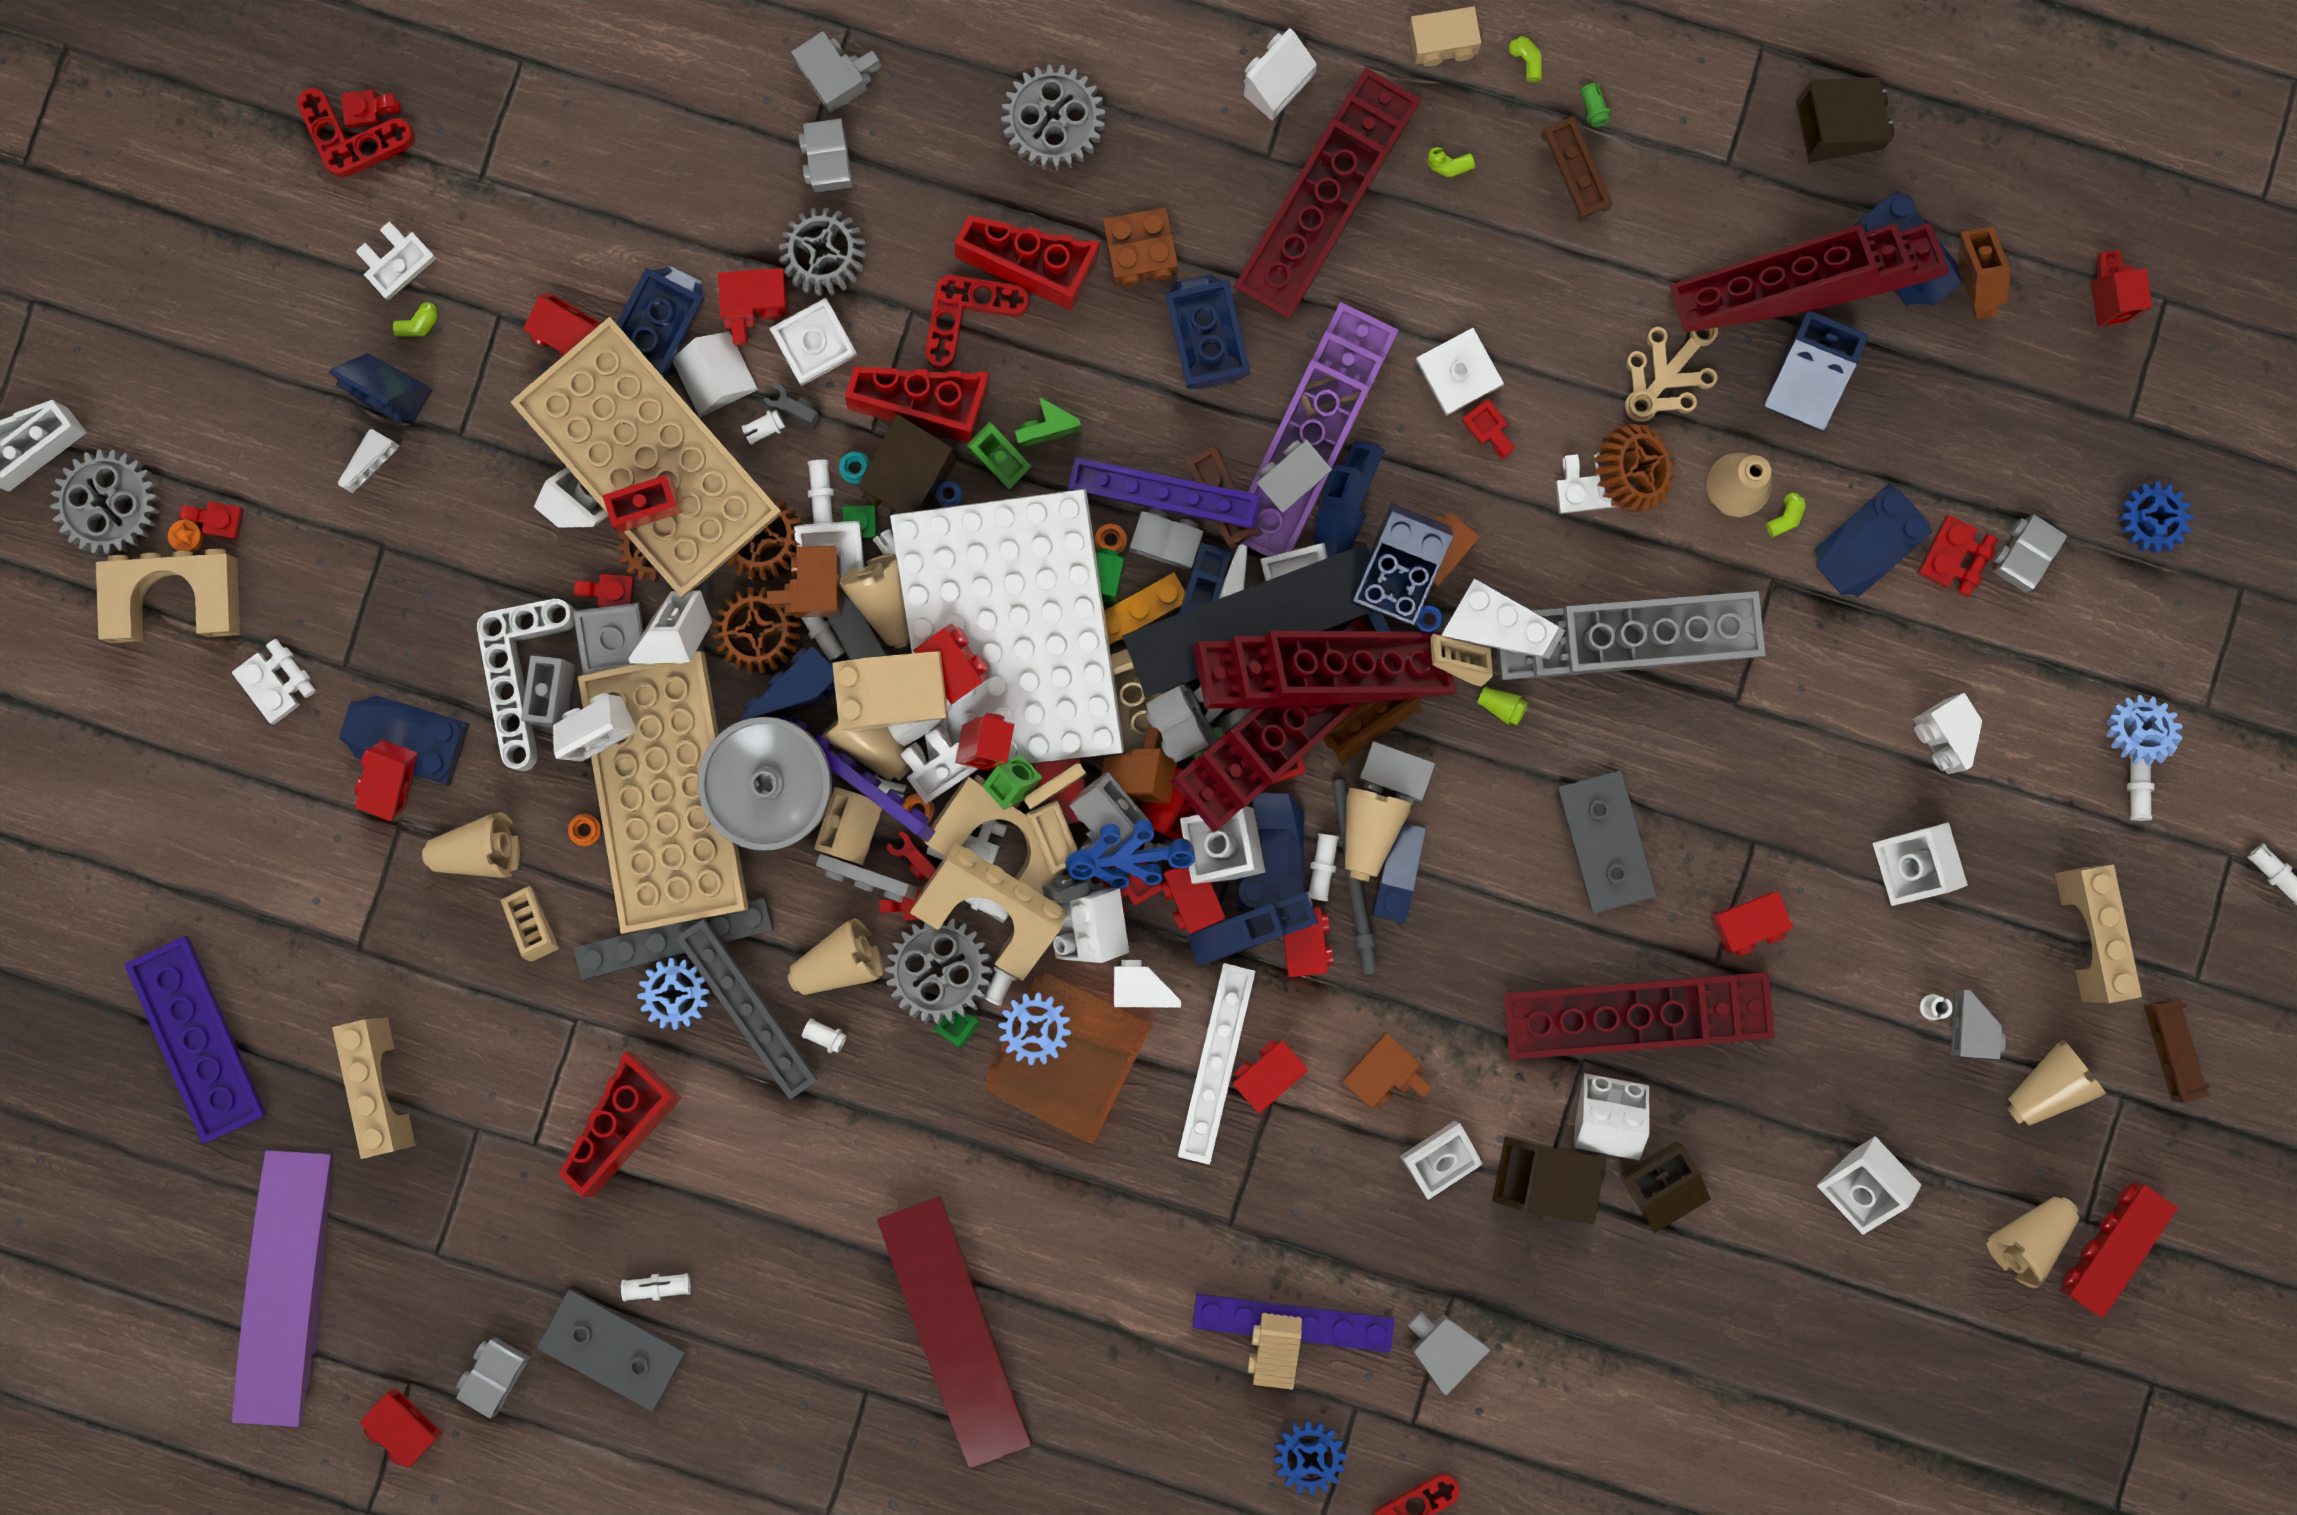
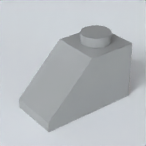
M1954 990L1951 1055L2000 1060V1055L2004 1052L2006 1046V1037L2002 1033L2001 1024L1971 990Z

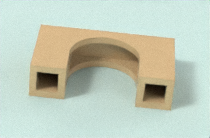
M224 549L205 550V555L193 556L191 551L173 552V557L161 558V554L144 553L140 554V559L129 560V557L125 555L108 556V561L96 562L98 639L108 643L143 641L142 604L144 596L153 583L171 575L182 576L193 589L197 634L206 637L240 635L237 558L226 554Z
M976 775L974 779L967 776L962 780L931 826L936 831L929 842L923 839L922 841L943 856H946L955 842L963 846L973 830L980 824L995 819L1010 821L1021 830L1027 845L1024 864L1015 876V879L1028 884L1033 890L1044 896L1042 886L1053 883L1054 878L1062 875L1065 869L1053 875L1051 874L1028 817L1017 809L1020 803L1003 810L982 787L986 781L979 775Z
M956 842L921 890L910 911L912 915L938 930L953 908L965 899L985 898L998 903L1011 916L1014 930L1002 945L995 965L1021 981L1025 979L1060 932L1068 913L1056 901L1049 900L1033 890L1028 884L1018 881L1005 873L1000 867L992 865L976 855L971 849L965 848Z
M2114 864L2084 867L2055 873L2061 905H2075L2079 908L2085 918L2091 937V966L2075 970L2082 1002L2114 1003L2142 997Z
M388 1018L364 1019L332 1027L360 1158L364 1159L416 1146L409 1114L397 1115L394 1113L383 1086L381 1075L382 1053L395 1050Z

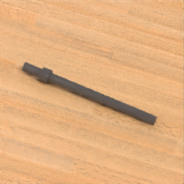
M1345 779L1332 781L1345 858L1347 791ZM1347 870L1357 936L1354 937L1356 950L1360 949L1364 975L1377 973L1373 947H1376L1374 933L1370 934L1362 881L1351 878V871Z

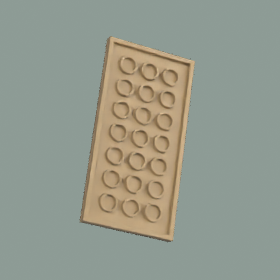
M610 316L510 402L606 512L607 509L602 496L604 494L663 475H667L673 481L683 513L625 531L624 533L682 599L782 514L779 508Z
M696 651L690 662L681 664L641 663L578 676L583 708L591 705L589 701L602 693L621 696L638 731L591 757L621 934L749 910L738 845L726 839L713 827L705 815L699 799L698 774L700 764L706 750L719 735L705 652Z

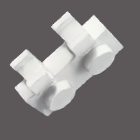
M390 221L380 231L395 247L382 259L366 243L356 250V253L370 267L363 275L388 301L436 259L413 232L404 237Z
M1600 453L1594 454V458L1600 455ZM1578 454L1562 458L1565 480H1557L1555 482L1559 514L1616 507L1611 506V498L1603 497L1604 487L1596 486L1600 482L1598 474L1591 477H1579L1580 465ZM1595 462V468L1597 470L1599 468V465Z
M942 724L926 736L939 755L927 762L924 752L917 742L905 748V751L901 753L904 761L913 770L907 776V779L925 804L978 770L977 768L955 763L959 741L953 745L949 733Z

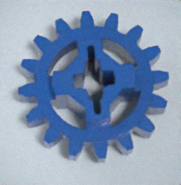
M2156 481L2150 485V488L2147 484H2143L2137 487L2138 492L2134 490L2127 494L2130 501H2125L2119 506L2126 513L2118 516L2117 520L2126 524L2125 527L2120 529V532L2130 533L2131 536L2127 541L2128 544L2137 541L2139 542L2138 551H2144L2150 546L2151 554L2160 552L2161 548L2166 552L2174 549L2173 544L2178 545L2185 541L2181 534L2191 532V528L2185 525V523L2194 519V515L2186 514L2185 509L2189 508L2191 503H2182L2180 501L2184 495L2182 491L2173 494L2172 484H2168L2161 489L2160 482ZM2147 498V501L2144 502V508L2140 511L2137 510L2142 500ZM2153 513L2154 517L2165 520L2158 522L2156 518L2148 517L2147 515ZM2170 525H2174L2170 534L2164 538V535L2167 534V528Z
M1305 1419L1304 1428H1299L1294 1422L1292 1423L1293 1433L1290 1434L1284 1430L1281 1432L1285 1442L1275 1443V1448L1281 1454L1273 1456L1274 1463L1282 1464L1276 1470L1278 1476L1287 1474L1285 1485L1289 1487L1296 1483V1491L1299 1494L1303 1491L1304 1487H1308L1311 1495L1315 1494V1487L1318 1486L1324 1492H1327L1326 1482L1330 1480L1332 1483L1337 1484L1338 1479L1335 1472L1345 1471V1467L1339 1463V1460L1345 1459L1346 1453L1344 1451H1337L1343 1445L1342 1439L1333 1440L1335 1430L1331 1427L1326 1432L1323 1431L1322 1421H1319L1316 1427H1311L1309 1419ZM1308 1435L1316 1436L1314 1440L1310 1441L1300 1439ZM1329 1446L1332 1451L1330 1466L1324 1460V1453L1328 1450ZM1289 1449L1296 1454V1461L1292 1464L1291 1468L1287 1460ZM1301 1450L1309 1454L1316 1451L1315 1456L1319 1465L1310 1460L1304 1463L1305 1460ZM1317 1473L1319 1477L1312 1479L1303 1478L1306 1474Z

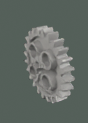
M1048 64L1047 71L1044 74L1041 73L1038 67H1035V77L1033 78L1024 72L1023 85L1016 81L1013 82L1016 93L1006 92V99L1011 104H1002V112L1008 115L1001 117V123L1004 126H1010L1003 131L1005 138L1014 137L1009 142L1010 148L1016 149L1020 147L1018 151L1020 159L1029 154L1031 166L1037 160H1041L1043 170L1047 168L1049 162H1053L1056 171H1058L1061 161H1065L1066 165L1072 168L1071 158L1073 157L1083 162L1082 151L1085 150L1092 154L1094 149L1090 142L1100 143L1101 136L1095 131L1105 130V123L1099 121V119L1105 118V110L1098 109V107L1103 105L1102 97H1094L1097 93L1096 85L1086 88L1088 77L1084 76L1077 80V69H1073L1067 75L1065 74L1064 65L1060 66L1058 73H1054L1051 64ZM1049 90H1056L1060 93V96L1053 101L1043 97ZM1072 96L1073 99L1063 106L1067 97ZM1075 110L1081 111L1084 114V117L1079 121H1072L1067 116ZM1057 113H1059L1058 121L1053 118L1048 122L1047 115L1050 114L1054 117ZM1027 114H1035L1039 117L1038 121L1032 125L1024 123L1022 119ZM1044 128V130L1042 131V135L1038 139H1035L1034 135L1038 134ZM1053 134H1059L1064 138L1058 145H1051L1046 140Z
M99 449L97 450L96 458L92 454L84 453V463L74 458L72 460L75 467L73 471L67 468L62 469L67 478L66 480H55L62 488L61 491L51 492V495L59 498V502L50 505V508L60 511V514L55 516L53 521L64 524L59 529V532L64 535L70 534L68 538L69 543L74 545L79 543V549L86 552L91 548V552L96 555H101L104 550L106 554L112 556L115 553V547L119 551L126 553L127 542L136 547L139 546L136 536L141 535L148 538L149 534L144 528L146 525L156 526V523L150 519V515L159 514L160 510L152 507V503L160 501L161 497L151 494L153 490L158 488V484L147 482L153 474L147 470L141 471L143 463L137 460L132 462L133 457L125 453L120 457V453L115 450H111L109 455H107L105 451ZM114 473V483L106 487V478ZM91 479L94 483V486L96 487V490H94L89 484V481ZM87 492V502L80 506L79 498L83 493ZM99 493H100L101 495H103V496L108 497V498L106 499V502H105L104 499L99 495ZM132 499L133 507L125 514L124 504ZM107 504L112 511L103 507ZM114 513H115L117 516H119V518L121 519V521H122V525H121V526H119V523H118V521H117L116 516L114 515ZM105 518L106 526L101 532H98L97 524L101 519Z
M953 918L947 926L943 922L938 930L924 922V929H920L917 925L912 924L914 934L910 936L902 932L901 935L905 940L903 945L893 943V946L899 951L898 954L887 956L895 964L885 969L888 974L894 975V978L886 983L889 987L898 988L891 994V997L895 1000L903 998L899 1007L902 1010H906L911 1006L909 1015L912 1018H916L922 1012L921 1021L924 1023H928L931 1016H933L937 1025H941L943 1016H946L950 1023H954V1013L957 1012L963 1018H966L965 1008L969 1006L977 1010V1005L973 1000L976 997L980 999L986 998L980 991L981 987H991V983L984 979V975L992 974L993 970L990 967L984 966V964L992 960V957L989 954H981L987 948V945L984 942L975 944L980 936L976 931L967 936L969 931L967 924L964 923L957 930V921ZM946 941L953 942L952 952L949 955L940 956L938 952L940 945ZM959 956H965V959L961 962H955ZM919 957L924 958L923 969L916 973L911 972V962ZM939 964L943 967L942 972L944 975L941 977L935 975L937 972L935 967ZM961 969H967L969 972L967 981L963 984H955L954 976L956 972ZM925 979L919 986L914 987V982ZM934 985L939 986L940 994L938 998L933 1001H927L925 997L927 989Z

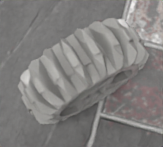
M826 207L822 211V216H818L816 209L812 208L810 210L811 218L806 219L805 215L800 213L798 215L801 221L799 225L793 221H790L788 224L793 232H782L783 239L789 243L779 244L780 252L785 253L779 258V261L782 265H788L784 269V273L787 277L793 276V285L798 286L803 283L802 289L804 292L808 293L815 286L816 295L821 296L823 287H827L829 294L834 295L835 285L839 284L840 289L844 291L847 289L844 282L845 279L853 283L857 280L852 272L853 270L857 272L863 271V265L858 261L866 259V253L860 250L866 246L864 239L858 238L861 235V230L859 227L852 228L853 220L850 217L842 221V213L836 211L831 218L830 210ZM823 229L818 237H807L808 234ZM837 232L845 237L848 242L847 256L842 255L840 250L834 248ZM827 247L829 253L826 256L823 254V257H819L816 251L819 248ZM799 248L804 249L805 253L811 256L808 272L798 264L797 254ZM828 266L839 267L831 273L822 275V272Z

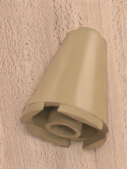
M1741 452L1727 454L1715 462L1707 475L1706 490L1709 500L1722 513L1728 516L1744 517L1752 515L1766 504L1771 494V467L1768 461L1761 456Z
M887 554L866 561L868 566L858 571L857 567L851 569L842 576L839 582L842 590L885 644L895 648H902L910 644L899 568L896 554Z
M837 720L822 735L834 747L889 781L894 777L899 781L911 769L901 756L906 747L893 738L888 727L847 731L839 729V720Z
M1349 788L1348 794H1346L1345 869L1351 871V878L1369 882L1370 876H1378L1410 813L1411 803L1390 796L1377 795V793Z
M502 812L492 813L428 840L422 850L423 862L433 872L508 878L512 876L510 872L517 870L519 866L520 847L518 835H511L509 826H514L507 814Z
M857 918L848 920L793 963L788 974V981L792 989L807 995L879 979V976L883 975L884 972L883 962L877 945L871 947L867 940V937L871 936L867 927Z
M2063 1039L2055 1045L2008 1098L2012 1105L2007 1107V1110L2018 1124L2025 1121L2030 1126L2100 1098L2106 1092Z
M2052 1197L1992 1233L1988 1238L1989 1241L1986 1243L1987 1248L2001 1268L2006 1271L2010 1267L2018 1273L2014 1279L2028 1287L2037 1288L2045 1281L2079 1221L2078 1209L2072 1201L2065 1197Z

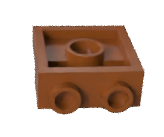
M1166 207L1103 219L1115 284L1122 283L1124 287L1140 284L1141 279L1153 277L1155 281L1170 279L1173 277L1172 274L1178 273V263Z

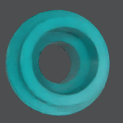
M858 451L845 454L839 463V472L842 478L848 483L859 484L870 464V460L865 454ZM853 463L861 464V470L856 474L851 473L850 466Z

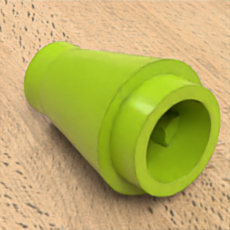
M1485 686L1477 704L1485 707L1507 725L1512 723L1518 726L1529 702L1523 700L1522 695L1495 690Z

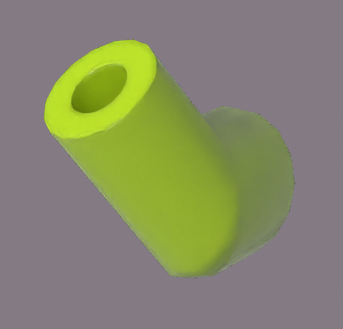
M1519 36L1518 39L1510 41V54L1515 57L1521 56L1526 61V81H1541V51L1529 38Z
M1440 147L1432 148L1428 152L1427 163L1429 167L1445 177L1451 178L1475 169V162L1471 153L1452 159Z
M425 302L420 305L411 320L394 321V335L396 337L426 335L437 321L436 306L430 302Z
M1789 493L1784 498V506L1786 508L1783 516L1766 523L1767 531L1772 538L1796 528L1800 524L1806 509V503L1799 494Z

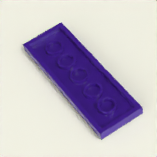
M183 936L125 963V968L202 1144L209 1143L267 1116L189 936Z

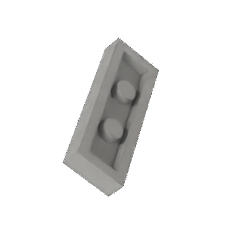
M823 854L819 855L816 863L817 867L826 870L824 876L843 882L846 876L855 880L854 887L872 892L874 887L885 890L883 897L901 903L904 897L914 900L918 891L916 886Z

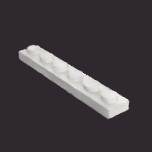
M1223 963L1178 1152V1157L1210 1165L1256 972L1254 970Z

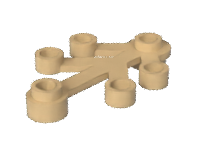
M1662 327L1652 328L1647 334L1646 341L1652 347L1655 380L1646 390L1643 368L1647 364V357L1643 352H1632L1626 359V367L1631 371L1633 393L1625 401L1627 416L1635 422H1646L1652 419L1658 411L1678 410L1683 414L1690 413L1697 405V399L1692 393L1685 392L1679 397L1672 398L1657 397L1665 388L1699 386L1701 389H1710L1716 384L1718 379L1717 373L1711 368H1705L1700 372L1677 373L1700 346H1708L1716 339L1718 328L1705 329L1708 333L1706 339H1701L1697 335V331H1690L1691 338L1668 365L1665 347L1668 334ZM1657 332L1661 334L1662 342H1654L1652 333ZM1639 357L1642 365L1640 367L1633 366L1631 358ZM1702 374H1709L1712 377V383H1704L1701 379ZM1682 398H1688L1691 401L1692 405L1690 408H1684L1681 405ZM1636 402H1643L1646 405V410L1639 412L1635 408Z

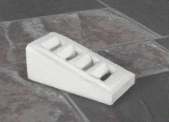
M373 429L368 430L338 481V485L353 493L400 446Z
M1243 544L1238 546L1234 554L1219 599L1244 590L1247 546Z

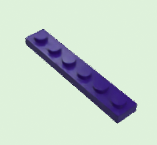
M1075 457L1067 488L1071 491L1086 489L1088 495L1250 529L1255 528L1262 497L1256 494Z
M783 714L779 716L780 719L792 722L807 732L811 728L797 716L793 720H790ZM820 734L814 738L823 749L829 766L834 772L914 834L929 842L936 831L927 825L930 819L915 807L911 812L903 807L905 799L891 789L887 793L881 790L879 786L882 782L867 770L863 775L855 770L858 763L843 752L840 756L833 753L831 750L834 746Z
M1196 1293L1193 1328L1252 1335L1253 1326L1260 1325L1262 1314L1267 1313L1269 1315L1272 1313L1274 1315H1286L1287 1317H1300L1302 1319L1300 1341L1391 1353L1394 1327L1393 1317Z

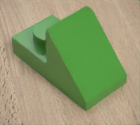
M1039 398L1045 422L1040 424L1039 420L1025 422L1020 425L1021 429L1016 430L1015 434L1019 448L1022 449L1082 432L1078 418Z
M990 422L967 445L973 457L984 464L1009 490L1032 467Z

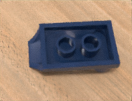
M1897 190L1853 226L1862 224L1866 233L1896 223L1899 232L1926 223L1916 212L1913 199ZM1938 238L1937 240L1948 265L1949 275L1894 290L1906 306L1911 304L1934 306L1963 283L1959 273V265Z
M670 265L658 270L645 269L616 323L664 379L669 376L672 362L705 299L702 291L703 282Z
M1212 274L1175 282L1172 290L1169 293H1165L1187 389H1205L1235 382L1250 375V367L1229 280H1219Z
M1888 484L1814 549L1817 553L1816 568L1841 595L1851 594L1858 598L1916 546L1925 541L1932 533V530L1926 518L1902 492Z
M375 695L349 704L339 737L350 748L354 756L362 759L367 748H372L382 739L418 753L413 775L451 786L470 723Z
M1260 793L1247 806L1254 808L1266 873L1238 879V908L1258 909L1304 893V811L1297 805L1291 793Z

